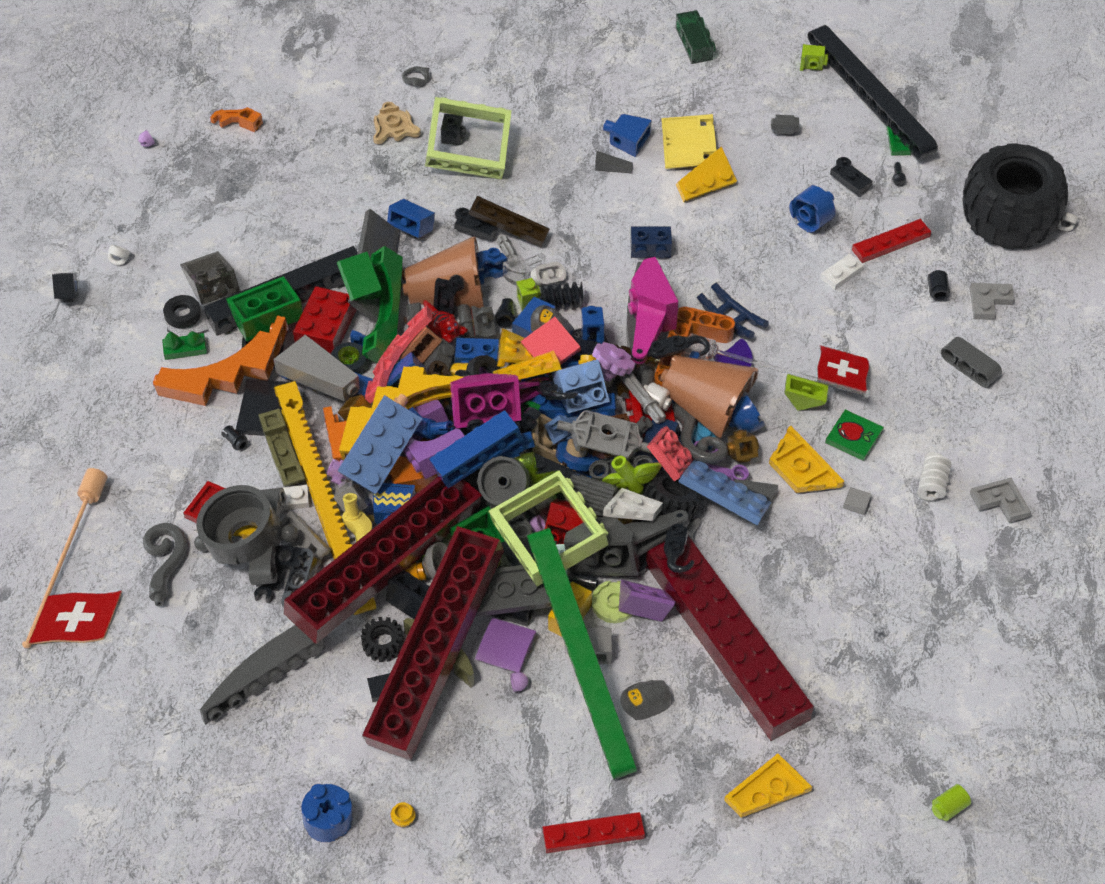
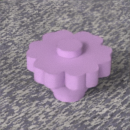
M598 343L592 353V356L599 360L605 381H611L617 375H630L635 365V362L631 360V356L625 350L617 348L614 344Z

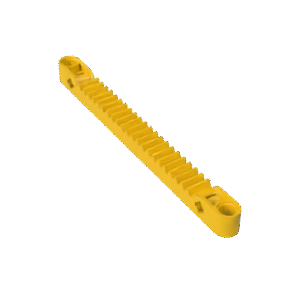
M295 381L275 386V394L278 397L279 406L282 408L281 411L326 540L331 548L332 557L335 560L350 548L352 544H350V538L348 537L347 530H345L340 510L337 507V502H335L332 488H330L320 455L310 433L300 392ZM374 597L353 613V615L376 609Z

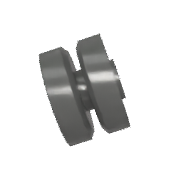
M500 456L490 459L483 465L479 471L477 483L479 491L485 500L493 505H500L531 486L530 472L523 463L514 458ZM504 477L507 479L506 485L501 484V479H504Z

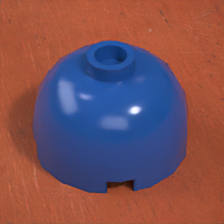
M748 395L742 396L733 411L729 424L730 428L736 427L738 431L746 430L749 433H753L766 425L764 421L759 422L760 418L758 416L760 414Z

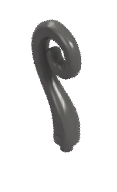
M675 403L673 405L674 416L682 424V446L691 452L692 458L696 461L708 464H716L723 461L728 455L726 443L717 437H703L699 440L697 448L692 441L696 428V419ZM708 446L716 447L718 451L708 453Z
M171 523L154 525L146 531L143 537L144 549L147 553L154 556L166 554L172 546L169 538L163 539L161 545H154L153 540L156 537L169 535L175 541L173 553L153 574L149 584V598L155 602V606L164 605V600L168 597L167 582L182 562L187 549L185 534L178 526Z

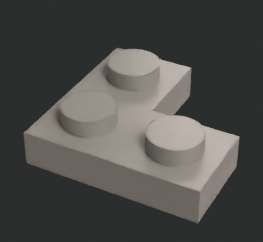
M971 283L970 294L973 319L994 320V304L1013 305L1014 294L1012 284Z
M1012 478L974 487L970 490V495L979 511L999 505L1009 523L1030 516L1031 511Z

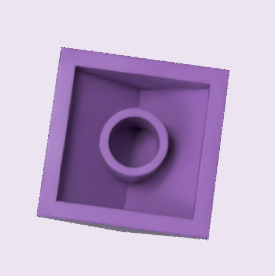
M621 579L619 594L620 612L662 622L673 608L675 601L665 590Z

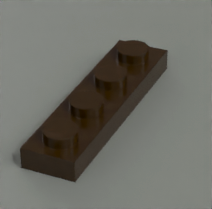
M480 196L476 197L469 211V215L542 247L550 230L546 226Z

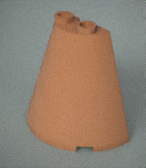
M470 237L407 268H403L402 278L403 281L406 280V283L402 284L404 296H408L410 304H423V301L427 300L433 305L436 279L449 280L453 275H460L465 280V286L461 291H457L456 307L462 304H467L470 308L471 306H476L477 308L484 307L483 292L479 279L477 258L479 248L476 237Z
M675 354L670 362V369L663 371L660 380L663 381L662 387L669 390V397L717 437L721 438L728 428L733 411L745 392L749 393L758 379L759 370L755 367L683 357Z

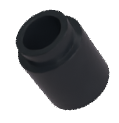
M941 270L931 272L927 277L930 296L936 301H943L948 298L950 293L948 274Z

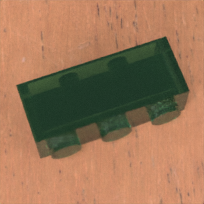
M697 10L676 14L675 28L691 64L713 60V52L716 51L714 41L710 39L709 30L705 28L703 17H700Z

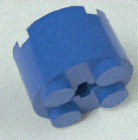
M815 185L809 186L798 194L789 204L791 216L793 219L796 217L799 221L797 225L807 232H814L820 229L836 216L833 194Z
M315 784L303 798L301 805L303 824L311 838L319 842H332L349 831L353 816L351 799L346 790L333 784Z

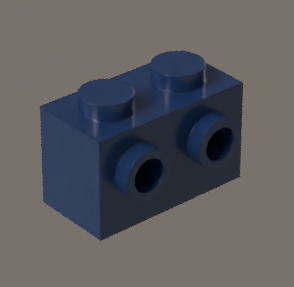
M631 226V258H671V226Z

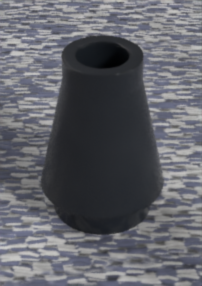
M510 298L502 300L495 314L496 323L503 328L510 327L515 320L514 302Z

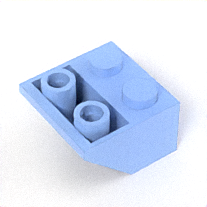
M599 360L551 372L554 384L561 388L562 393L578 392V396L575 398L561 400L567 413L610 402Z

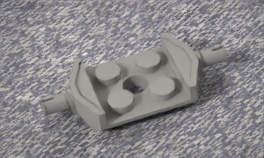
M588 410L583 411L576 421L573 420L572 424L561 420L558 421L557 429L568 431L572 434L575 450L578 452L580 447H585L615 456H624L628 461L639 450L651 453L647 448L649 443L642 442L636 423ZM602 430H609L612 432V434L606 435L602 432Z

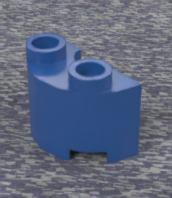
M490 248L477 253L481 285L484 284V279L487 277L497 279L508 274V258L498 248Z

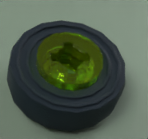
M342 343L331 352L333 357L354 373L361 374L367 368L368 358L362 355L363 347L357 343Z

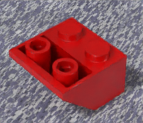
M556 499L550 504L545 529L550 528L554 540L558 541V544H564L566 532L582 524L583 521L574 508L570 506L569 502Z

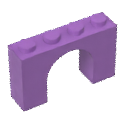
M433 400L414 408L423 418L433 419L436 422L448 421L444 408L438 400ZM459 428L430 441H420L422 437L413 434L403 451L416 473L421 472L423 477L427 479L437 474L429 459L437 452L453 444L456 440L464 437Z

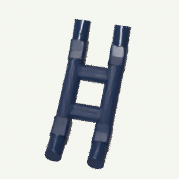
M717 282L711 286V289L717 294L716 296L720 301L724 303L717 308L703 293L696 297L703 305L702 307L708 312L725 315L724 313L731 308L738 312L739 315L734 318V333L738 336L749 339L754 338V331L740 325L746 319L755 326L767 328L769 325L768 320L751 313L731 298Z

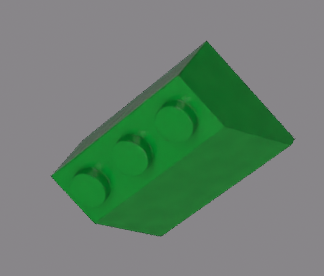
M284 276L226 299L238 329L246 341L253 339L259 331L269 333L272 323H275L277 316L285 317L287 325L299 321L303 312L301 300Z

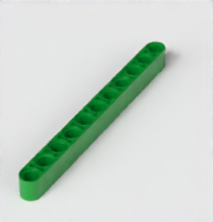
M546 528L529 534L527 538L613 780L635 773L637 769L552 532L550 528Z

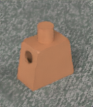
M425 326L406 347L400 358L403 359L412 352L423 363L441 343L442 339Z

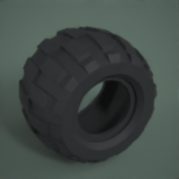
M1008 143L1007 145L990 148L989 152L982 154L974 163L965 180L962 202L966 221L969 222L971 225L970 229L976 235L981 236L984 241L992 245L995 244L1008 249H1024L1032 247L1035 243L1043 242L1059 225L1067 206L1068 183H1066L1063 167L1048 152L1031 145Z

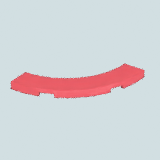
M427 306L407 323L409 328L401 336L397 335L378 361L373 370L375 376L373 381L368 382L365 400L370 404L374 401L377 387L387 386L390 373L403 351L417 334L432 321V310Z

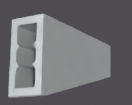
M306 335L274 358L277 374L342 401L354 396L360 389L358 375Z

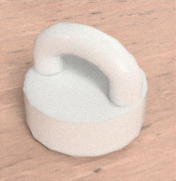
M1064 212L1061 221L1070 225L1065 227L1060 222L1057 228L1065 232L1073 230L1078 217Z
M112 244L108 250V260L114 265H123L128 259L130 252L123 247ZM113 255L121 257V260H115Z

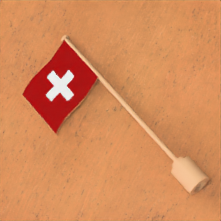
M89 468L85 472L77 492L80 500L83 501L27 639L22 642L24 648H30L33 644L49 642L86 643L105 638L122 590L103 594L66 593L50 595L87 503L91 504L99 500L107 481V475L99 469Z

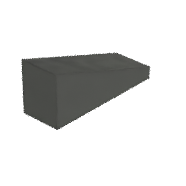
M597 151L595 171L632 173L633 162Z
M734 480L736 483L744 484L748 490L764 495L770 502L773 501L778 491V485Z

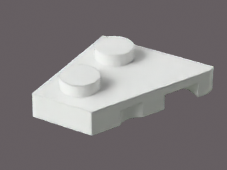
M621 488L604 507L603 516L653 521L661 512L663 503Z

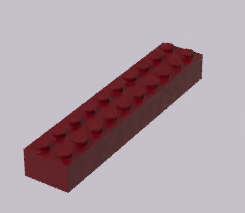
M438 476L284 600L283 614L317 644L388 585L389 579L403 570H407L424 556L430 545L441 542L450 534L451 527L476 513L480 508L482 495L464 479L447 488Z
M457 526L362 734L368 746L412 761L503 555L504 550L500 539Z
M687 537L685 551L676 561L678 566H685L691 560L694 561L693 567L683 573H675L668 568L667 558L664 553V543L647 551L646 561L648 570L661 588L675 601L674 606L769 740L772 741L809 722L814 706L691 538Z

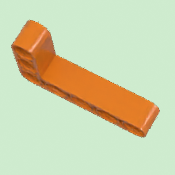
M680 307L677 313L676 329L669 331L668 337L699 335L707 340L729 343L734 336L735 321L732 317L691 307ZM686 350L676 355L684 357ZM674 355L660 358L655 372L654 383L662 386L661 375L665 369H670V362Z

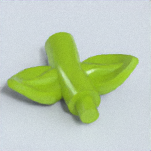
M617 456L611 463L617 473L607 475L602 479V482L618 486V490L628 488L629 491L643 495L644 484L656 476L662 465L660 463H646L634 468L624 456Z

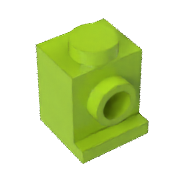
M803 44L800 71L804 69L822 70L823 65L827 66L828 54H825V46Z
M532 278L516 281L517 300L523 311L533 297H541L539 286L535 285V281Z

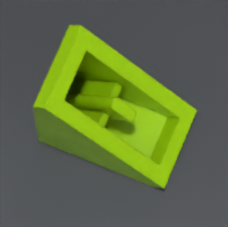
M787 374L784 393L797 411L825 405L828 385Z

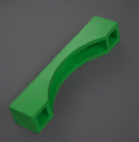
M386 246L371 254V262L382 292L379 298V315L376 325L370 334L363 339L362 355L375 363H378L385 350L397 336L403 257Z

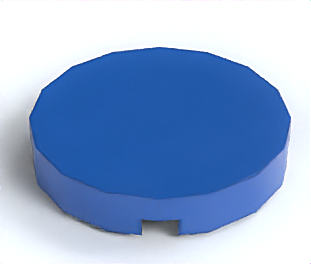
M569 439L561 441L557 445L555 456L560 463L565 462L567 467L572 470L589 471L590 465L599 460V457L589 453L585 457H575L569 454L566 450Z

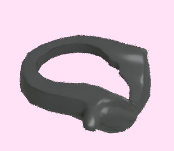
M411 67L403 72L402 80L404 83L413 84L414 86H424L430 79V68ZM417 70L422 73L424 79L417 77L408 78L406 75L411 71Z

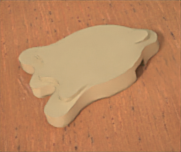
M393 102L383 103L382 108L379 110L380 113L374 116L376 133L373 136V141L375 144L384 143L388 137H393L395 141H400L406 136L419 137L421 135V129L412 123L410 113L407 110L405 112L399 110V106H396Z

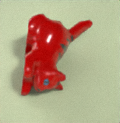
M427 300L423 301L424 307L427 306L432 310V321L428 324V328L439 338L450 343L455 337L468 331L466 327L458 324L453 314L438 311Z

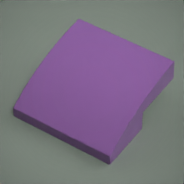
M492 617L475 659L514 673L521 672L527 653H530L536 631Z

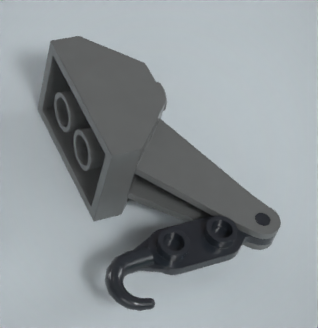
M677 510L669 514L657 516L653 521L641 520L625 525L614 517H597L595 520L598 524L602 522L608 532V535H606L608 546L570 567V572L573 571L585 575L594 574L595 576H638L640 569L638 557L665 541L664 553L667 558L668 568L675 573H683L690 570L694 565L693 560L685 566L676 565V561L684 553L688 537L686 527L689 525L687 512ZM584 522L566 532L564 538L565 550L593 535Z

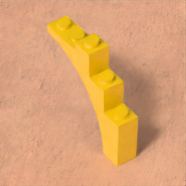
M403 366L398 388L392 386L377 387L372 408L365 406L350 407L339 449L342 459L344 460L384 395L394 401L400 394H404L408 398L406 408H415L433 400L451 397L450 382L463 377L458 375H427L424 367Z

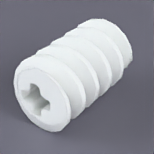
M928 452L924 457L917 494L926 501L943 498L946 494L945 489H947L948 475L950 474L952 463L948 458L939 453Z

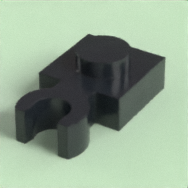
M276 566V583L256 585L258 588L254 591L255 601H258L259 597L263 594L266 595L267 603L272 601L271 591L279 590L285 575V568Z

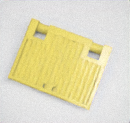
M713 114L661 118L665 169L698 166L705 160L703 155L709 154L710 156L716 151ZM700 122H706V126H700Z

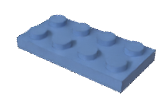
M384 395L337 472L376 495L422 418Z
M693 460L678 481L756 525L759 524L772 503L764 495L748 490L744 484L728 479L724 473L710 469L707 464L701 461Z

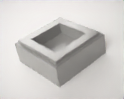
M850 487L843 508L864 515L871 498V493Z

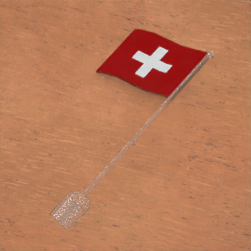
M704 337L710 343V350L707 354L700 356V358L711 360L717 354L864 395L865 398H869L871 395L866 387L869 361L865 357L820 345L821 356L817 366L816 378L718 350L719 346L716 345V340ZM700 343L693 344L685 350V353L691 354L692 351L700 353L704 350V345Z

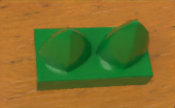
M170 331L165 336V339H162L165 360L207 354L204 333L198 334L191 331L187 336L179 337Z

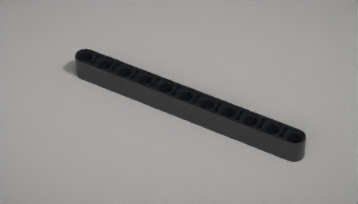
M827 25L808 32L810 44L825 46V54H828L827 63L886 126L890 127L893 134L900 138V141L910 149V152L917 159L920 160L938 151L937 143L928 131Z

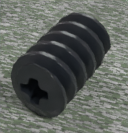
M582 281L579 287L576 282H573L571 288L568 282L564 283L563 288H561L560 283H556L555 289H553L551 283H548L547 289L541 284V300L549 304L552 303L555 309H557L558 303L564 309L567 302L570 308H573L574 302H577L578 307L581 308L583 303Z

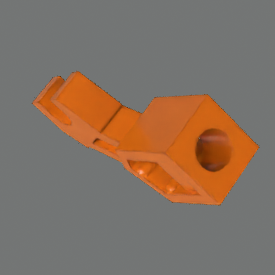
M249 107L238 110L221 109L215 111L210 116L211 123L215 124L219 120L220 127L222 128L232 122H239L240 127L256 132L263 124L262 114Z

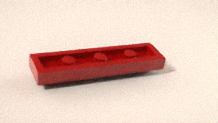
M920 218L852 245V251L862 263L929 238L931 230Z
M640 812L542 826L546 853L645 838Z

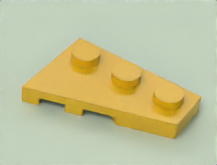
M722 146L676 183L683 202L737 182Z
M551 351L493 371V374L516 375L520 380L561 370V366L555 352Z
M777 753L725 796L724 801L742 818L808 793L812 790V786Z

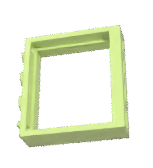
M435 97L425 166L502 179L505 170L512 110ZM439 112L503 123L499 162L435 151L434 144Z
M560 470L489 510L493 524L537 587L543 584L538 567L508 524V521L561 491L593 534L559 554L565 570L608 546L606 538L608 532L602 522L598 524L595 520L597 517L591 507L587 508L584 505L586 502L579 491L575 492L573 490L574 485L571 479L565 478Z

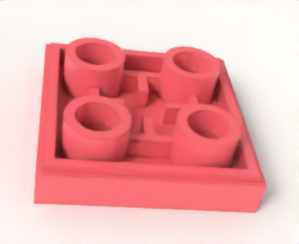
M553 317L521 341L523 347L532 357L554 351L560 365L581 350L579 344L556 317Z
M667 426L662 428L647 446L673 481L679 479L693 461L691 452L682 446L678 441L677 434Z

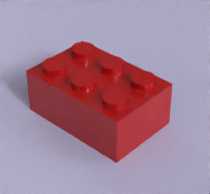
M315 286L293 331L294 341L296 342L306 335L331 354L333 349L342 343L356 313V308L348 303L349 294Z

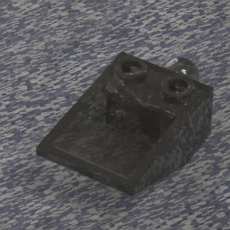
M218 251L180 264L201 305L240 292L234 269Z

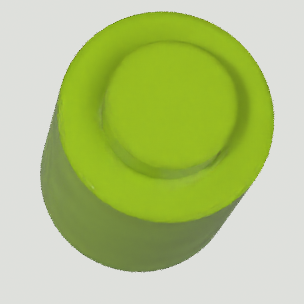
M955 784L932 800V812L938 819L948 821L971 805L970 796L961 785Z

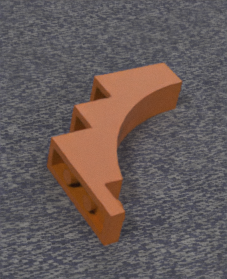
M277 316L275 323H272L269 333L259 331L245 347L217 363L191 369L161 367L153 380V386L158 396L206 406L213 388L238 393L244 376L269 380L275 365L274 358L278 356L289 329L286 318Z
M332 406L324 407L323 412L332 457L341 461L343 459L339 449L347 421L339 422L338 415H333ZM399 456L385 480L391 479L392 484L415 485L417 493L436 479L438 474L425 479L421 472L416 473L411 462L406 457Z

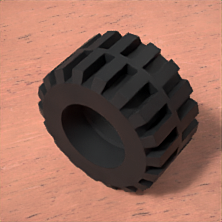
M665 470L663 472L658 471L656 476L646 484L643 496L663 503L662 510L657 516L669 514L677 510H684L688 514L689 522H691L701 501V494L678 482L679 479L673 481Z

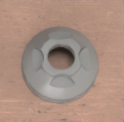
M442 542L430 545L422 560L425 574L431 579L434 578L448 547Z

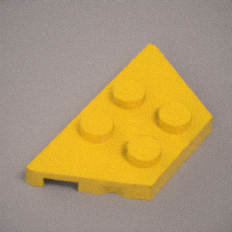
M502 328L497 366L504 367L505 362L516 364L533 358L521 344L524 337Z
M789 426L784 438L780 440L776 451L773 452L769 459L771 467L796 493L843 487L844 480L792 426Z

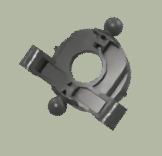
M236 485L214 494L202 506L197 517L196 528L198 536L194 541L196 549L202 552L209 551L213 559L219 564L239 565L250 562L248 574L251 585L276 583V547L279 546L281 540L293 542L298 537V529L295 526L286 525L282 528L281 521L279 520L280 512L286 506L284 489L281 487L259 490L248 485ZM254 525L258 527L247 538L231 543L233 534L242 526Z

